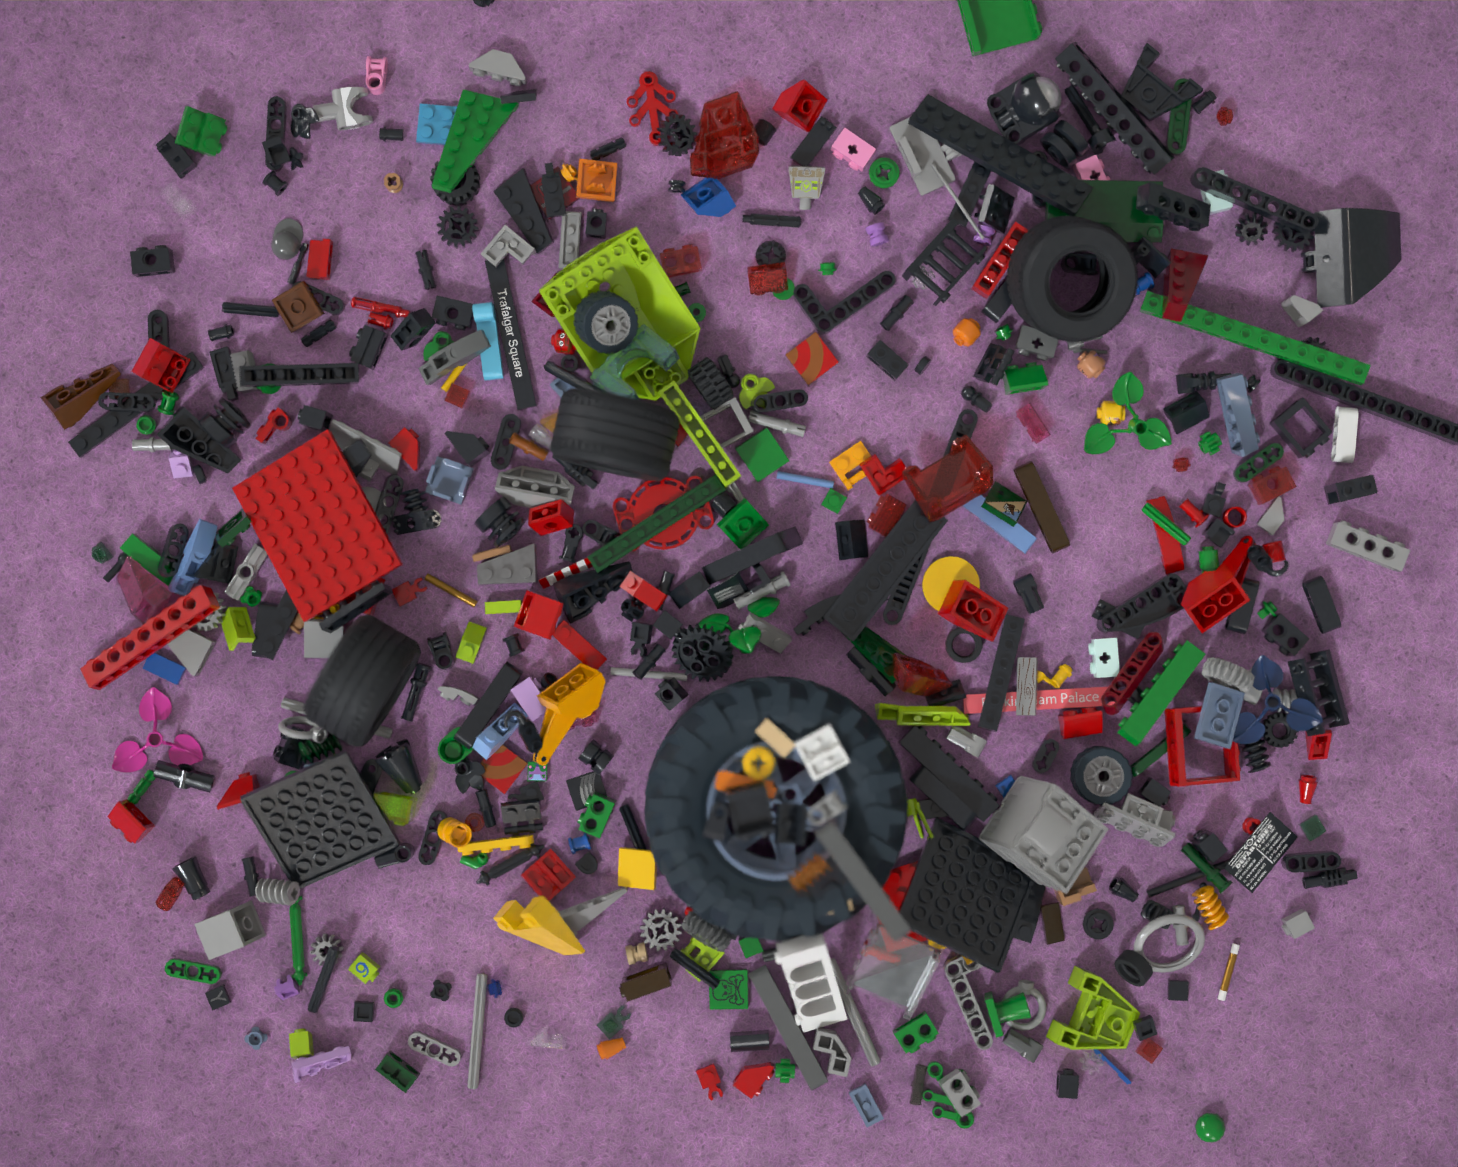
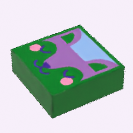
M528 761L527 781H547L548 763L542 766L534 761Z

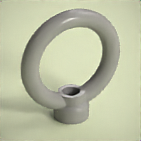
M305 716L288 717L280 721L278 725L279 731L291 738L313 739L317 743H323L327 737L326 730L312 723ZM306 724L314 727L310 731H295L286 726Z
M1019 980L1018 986L1010 989L1004 995L1002 1001L1022 992L1025 995L1035 997L1039 1010L1033 1020L1027 1023H1019L1015 1020L1006 1022L1013 1029L1026 1031L1035 1028L1042 1022L1046 1014V1002L1043 995L1034 988L1033 981Z

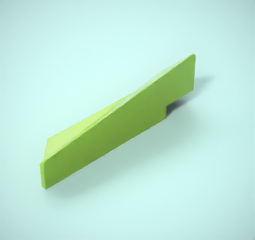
M875 704L877 720H896L897 725L970 726L969 715L964 714L956 706Z

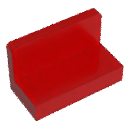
M323 239L322 241L310 240L307 278L330 280L333 241L331 239Z

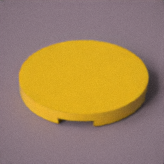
M953 556L940 558L933 562L925 571L922 580V591L929 605L935 610H940L953 580H967L980 589L979 576L975 568L966 560Z

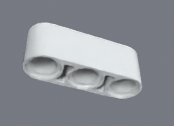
M1338 406L1335 410L1331 460L1333 462L1353 463L1358 425L1357 408Z

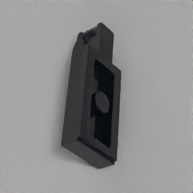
M545 163L546 174H542L541 181L547 218L566 216L561 177H559V172L554 173L552 163Z
M226 346L210 351L219 388L222 390V393L227 394L228 400H238L236 390L238 387L236 386L234 368H232L233 364H231L233 361L230 356V348Z

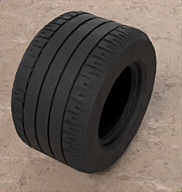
M1057 216L1042 221L1022 236V239L1019 240L1013 250L1014 252L1010 256L1006 277L1008 294L1014 309L1027 324L1061 341L1085 342L1105 335L1125 318L1136 296L1138 271L1129 245L1113 229L1086 218ZM1081 250L1092 252L1096 255L1100 267V280L1097 290L1092 298L1081 308L1072 312L1065 311L1057 305L1051 295L1050 276L1052 270L1062 257L1071 252Z
M570 388L561 396L550 450L555 458L578 466L636 479L661 481L668 475L680 420L674 411L647 401L603 391Z
M372 615L359 616L341 637L314 681L303 707L306 718L351 746L366 745L391 711L412 675L421 655L419 644Z

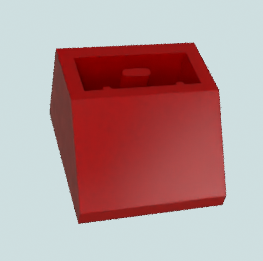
M149 338L131 372L173 393L190 359Z
M526 590L514 627L551 640L556 630L558 618L562 614L564 603Z
M1093 706L1081 708L1082 712H1077V710L1062 711L1063 715L1058 716L1062 739L1103 733L1102 711L1096 710V707Z

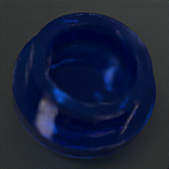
M491 979L490 984H487L488 992L495 999L502 995V989L499 980L494 981V979Z

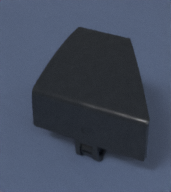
M1339 208L1315 212L1314 214L1318 217V225L1315 228V251L1301 253V258H1303L1301 273L1316 272L1317 304L1321 308L1354 304L1376 287L1401 261L1400 214L1393 211L1364 208Z

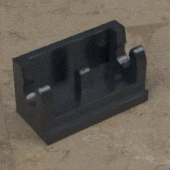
M169 132L167 136L156 144L157 150L179 178L182 179L195 169L197 165L184 148L175 143L176 138Z

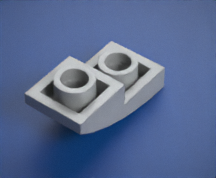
M440 686L438 688L441 692L440 696L447 701H450V699L456 700L460 695V700L470 706V704L476 705L480 699L456 687Z

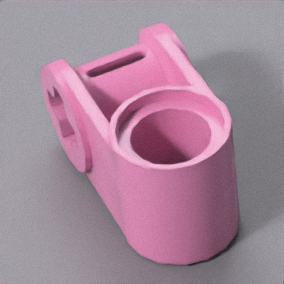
M367 56L366 85L374 95H380L385 90L388 70L387 57L377 59ZM374 81H380L377 87H371V84Z

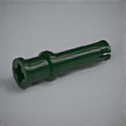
M1190 842L1180 850L1207 876V881L1211 882L1219 890L1220 894L1233 883L1221 873L1219 868L1211 865Z

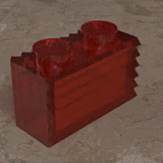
M785 262L747 267L750 294L760 296L764 295L765 292L782 293L784 290H788Z
M886 494L884 497L880 496L876 503L878 507L876 513L871 512L866 521L869 523L867 528L886 537L898 522L907 504L889 494Z

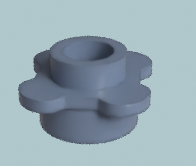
M255 1026L252 1028V1032L245 1036L244 1040L254 1050H258L261 1044L267 1041L268 1036L263 1034L259 1027Z

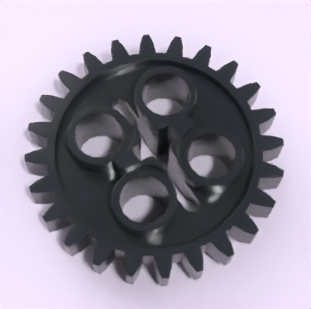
M696 623L694 628L689 625L687 629L683 628L681 633L678 632L672 643L671 651L674 652L672 658H677L675 664H681L679 670L685 669V675L691 673L692 679L698 676L699 681H701L705 677L706 681L709 682L712 677L715 681L718 676L722 678L732 665L734 655L731 654L733 648L729 647L730 641H725L726 635H719L721 630L714 632V626L707 629L706 624L702 628H700L698 623Z

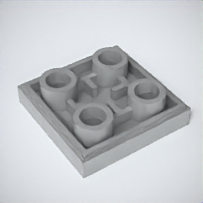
M311 619L308 622H304V658H328L344 635V625L330 634L321 630L319 623L324 619Z

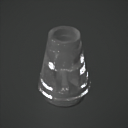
M536 423L528 436L534 442L550 449L552 435L543 425L540 426Z

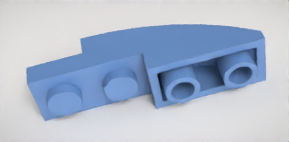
M199 518L184 548V557L178 571L168 587L170 592L186 596L189 594L193 584L198 583L200 578L194 577V574L211 552L217 525Z

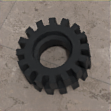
M1273 713L1263 720V725L1265 726L1263 739L1267 741V744L1283 748L1293 744V740L1297 739L1296 733L1299 731L1293 730L1288 725L1286 720L1288 714ZM1277 723H1283L1286 726V734L1281 738L1276 737L1272 731L1273 726Z

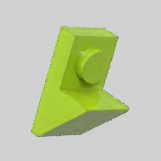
M469 621L462 636L456 658L474 664L487 628Z

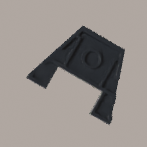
M1146 43L1122 96L1131 107L1148 121H1152L1201 94L1203 88L1189 78L1175 92L1148 70L1160 56V53Z

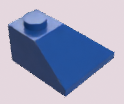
M712 173L681 194V197L697 215L722 217L736 207L728 190Z

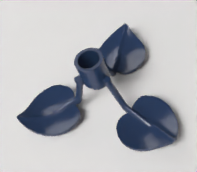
M1261 655L1254 663L1251 673L1255 677L1253 687L1256 690L1262 691L1267 688L1269 695L1265 699L1266 707L1257 719L1251 712L1239 714L1233 742L1251 744L1260 740L1265 733V726L1259 721L1268 710L1277 711L1279 708H1282L1289 712L1286 717L1287 723L1296 731H1307L1322 723V716L1319 710L1306 699H1294L1291 702L1290 708L1281 704L1280 697L1273 694L1271 688H1276L1282 683L1283 671L1277 663L1265 655Z

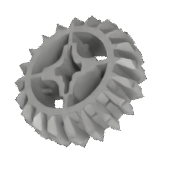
M1214 657L1208 658L1202 668L1201 674L1204 678L1215 684L1240 692L1248 693L1254 683L1255 677L1251 672L1226 660Z

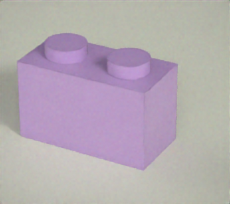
M530 676L512 688L511 692L533 722L545 714L547 707L541 705L537 698V695L541 693L540 688L542 685L537 678L533 679Z

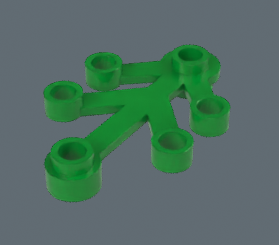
M932 1061L928 1064L927 1072L931 1077L936 1078L937 1081L944 1077L942 1074L943 1068L939 1062ZM934 1065L938 1066L936 1072L931 1071V1067ZM956 1079L954 1088L959 1086L960 1079ZM925 1089L922 1092V1097L927 1102L935 1101L953 1106L947 1095L933 1093L930 1089ZM930 1092L932 1096L925 1098V1093ZM966 1095V1100L964 1104H967L970 1101L969 1095ZM939 1105L934 1106L932 1109L934 1117L955 1120L960 1128H969L974 1123V1115L971 1111L966 1114L968 1120L963 1122L957 1111L943 1110ZM936 1109L942 1110L940 1115L934 1113Z

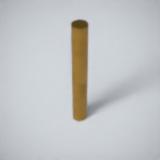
M429 573L424 578L427 582L473 608L478 603L477 600Z

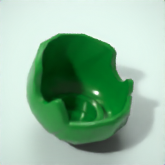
M1205 1113L1197 1119L1195 1124L1197 1136L1202 1141L1209 1143L1219 1141L1224 1136L1226 1129L1224 1120L1217 1113Z

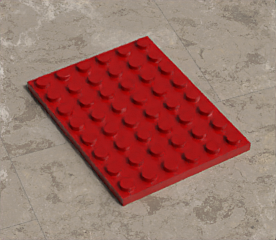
M325 430L232 487L244 512L251 519V525L303 622H308L403 565L331 430Z

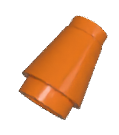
M621 1037L601 1041L596 1047L601 1060L605 1058L608 1060L625 1049L626 1045Z

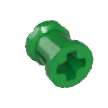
M164 390L162 392L163 399L161 405L158 406L157 410L166 415H174V407L176 401L179 400V395L175 392L170 393Z

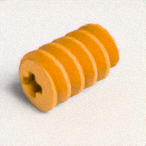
M1210 885L1204 886L1193 892L1192 896H1197L1193 902L1195 904L1201 903L1197 909L1204 910L1201 916H1208L1204 922L1211 923L1208 929L1213 930L1223 926L1227 922L1229 915L1225 912V907L1222 906L1221 900L1218 899V894L1215 892L1214 887Z

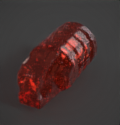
M178 877L172 878L156 899L155 903L161 910H171L180 896L184 883Z

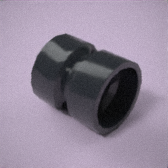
M593 739L578 759L585 765L590 764L591 770L600 775L614 755L606 749L602 750V746Z

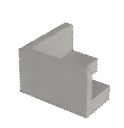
M506 225L503 226L481 253L482 257L495 267L500 264L508 253L524 264L532 254H536V250Z

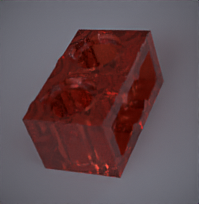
M693 244L684 245L679 250H674V248L664 249L663 253H660L662 268L668 278L702 271L698 247H693ZM691 254L695 257V261L687 263L684 260L685 257ZM669 258H674L677 263L675 266L669 267L666 265V261Z

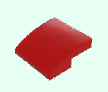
M551 848L520 875L538 896H544L548 902L576 878Z

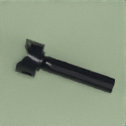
M1074 85L1067 87L1064 91L1092 135L1087 143L1095 155L1103 153L1106 145L1109 142L1117 141L1109 128L1101 130Z

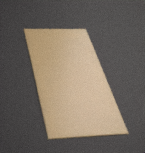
M768 719L755 731L783 758L795 747V744Z

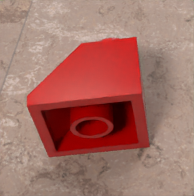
M128 799L119 801L107 816L111 820L110 824L114 828L120 829L124 833V838L134 844L140 842L155 827Z

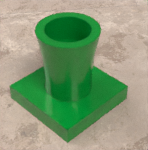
M992 991L984 993L996 1038L1004 1036L1002 1023L1032 1018L1024 992L996 1003Z

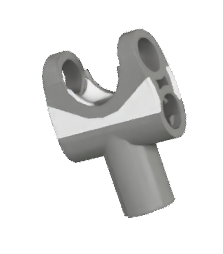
M346 87L332 90L333 102L313 105V109L319 117L318 122L336 119L337 130L341 131L371 124L373 122L372 116H362V114H356L352 110L353 104L357 99L368 95V89L364 87Z

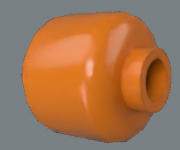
M972 318L962 319L953 328L954 342L959 346L969 347L973 345L981 335L979 323Z

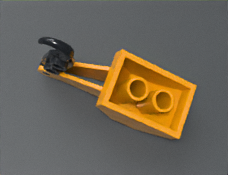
M580 663L538 694L537 698L540 704L547 707L540 734L535 724L527 719L521 711L511 710L505 715V728L509 727L508 721L511 717L515 716L517 718L519 735L527 750L534 753V762L542 766L546 765L576 718L584 719L599 707L606 682L602 672Z

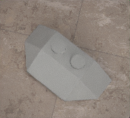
M519 466L505 472H499L495 485V490L513 505L529 508L560 499L569 505L571 504L575 486L572 483L570 484L559 472Z

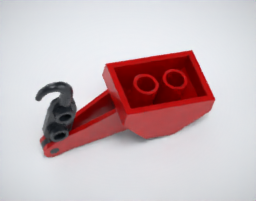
M1244 536L1216 571H1205L1189 582L1181 605L1200 632L1204 633L1250 601L1241 587L1250 561L1257 570L1265 572L1271 577L1283 575L1288 570V561L1284 560L1283 568L1274 570L1273 560L1263 547L1256 545L1251 536Z

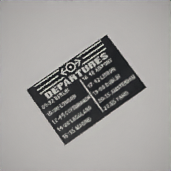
M1269 812L1224 869L1253 893L1298 837L1273 813Z

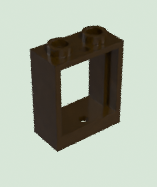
M665 962L623 977L619 987L622 998L626 997L627 1002L671 987L672 978L667 963Z

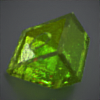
M384 791L374 793L375 800L388 819L394 821L395 825L405 826L414 820L417 797Z

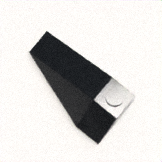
M183 406L175 412L157 434L172 449L227 474L241 461L235 453L219 443L200 424L199 420Z
M629 561L608 566L599 573L594 569L567 576L553 583L559 602L564 603L562 608L570 624L589 615L592 612L590 608L598 602L602 604L606 601L605 596L611 591L617 592L621 588L620 585L630 571L633 572Z

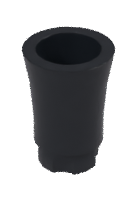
M196 856L172 868L184 885L187 893L191 895L193 901L210 892L208 886H206L208 883L203 876Z

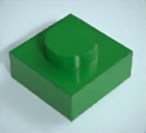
M830 488L821 506L838 514L847 497Z

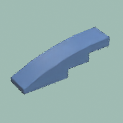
M973 490L962 506L992 528L998 535L1026 554L1037 538L1020 524L1016 523L1012 527L982 508L981 506L985 498Z

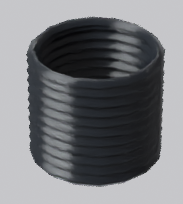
M759 119L752 129L750 137L757 143L766 146L776 132V128L768 121Z
M721 493L712 502V508L722 518L738 505L727 493Z

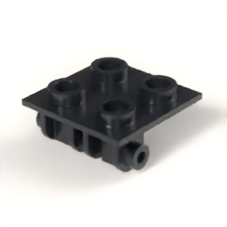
M1144 236L1131 248L1136 264L1140 263L1155 278L1171 264L1166 255L1158 251L1153 246V243Z

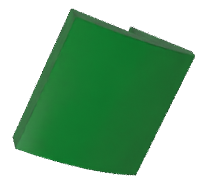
M767 427L735 448L757 482L789 462V459Z

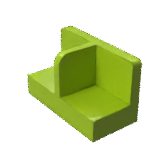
M228 607L225 612L226 616L221 618L223 621L221 625L229 651H234L238 643H253L255 634L247 608Z

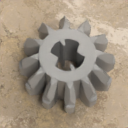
M323 934L322 938L318 936L315 938L317 943L313 942L311 944L315 949L311 950L310 954H316L313 961L315 962L319 959V966L324 964L327 956L323 948L335 946L339 947L340 951L344 949L343 946H337L341 942L340 939L335 942L333 941L335 938L333 934L329 939L327 934ZM339 953L338 958H341L343 955Z

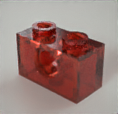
M1278 465L1268 470L1270 474L1264 477L1260 474L1251 479L1253 483L1248 486L1258 505H1262L1297 487L1287 467L1280 468ZM1269 479L1275 482L1274 489L1268 487L1267 482Z

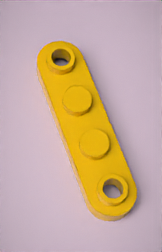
M534 835L471 841L466 846L458 848V852H462V855H471L476 850H481V853L493 852V848H500V851L511 850L512 846L518 845L519 848H529L534 843Z

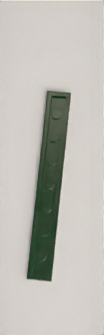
M715 474L590 554L587 558L596 572L599 573L727 489Z

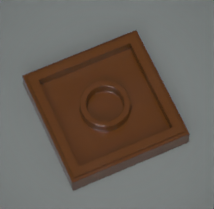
M305 280L272 299L273 304L291 333L324 315L323 310Z

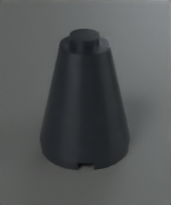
M403 739L396 742L398 745L393 747L390 745L375 756L374 760L406 794L410 793L412 795L421 789L422 781L408 739Z

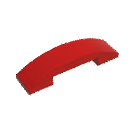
M1165 496L1146 501V503H1150L1174 523ZM1153 521L1165 574L1185 570L1180 542Z

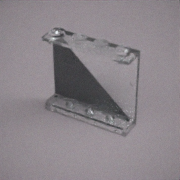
M877 923L875 929H870L867 945L863 944L860 950V960L856 959L852 967V970H854L853 974H849L846 979V994H849L853 988L904 1009L903 1018L910 1021L940 962L942 951L906 935L895 943L885 928Z

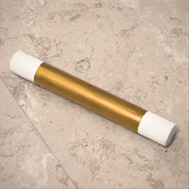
M1232 943L1217 998L1222 1001L1226 999L1240 945Z

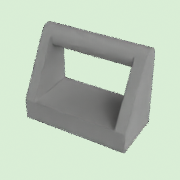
M1296 295L1289 297L1281 303L1282 308L1298 328L1310 322L1323 311L1318 304Z

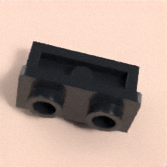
M776 803L775 844L805 845L807 838V805Z

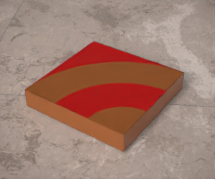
M816 332L785 355L808 386L839 363Z
M502 745L487 760L484 758L481 761V764L486 769V772L481 776L503 794H506L528 763L505 745Z

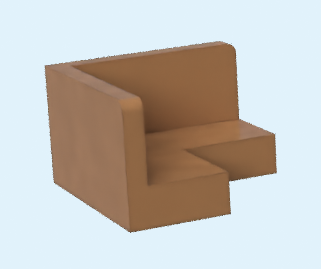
M1087 867L1083 868L1067 894L1060 890H1054L1057 901L1063 906L1081 901V896L1097 891L1095 884L1091 881Z

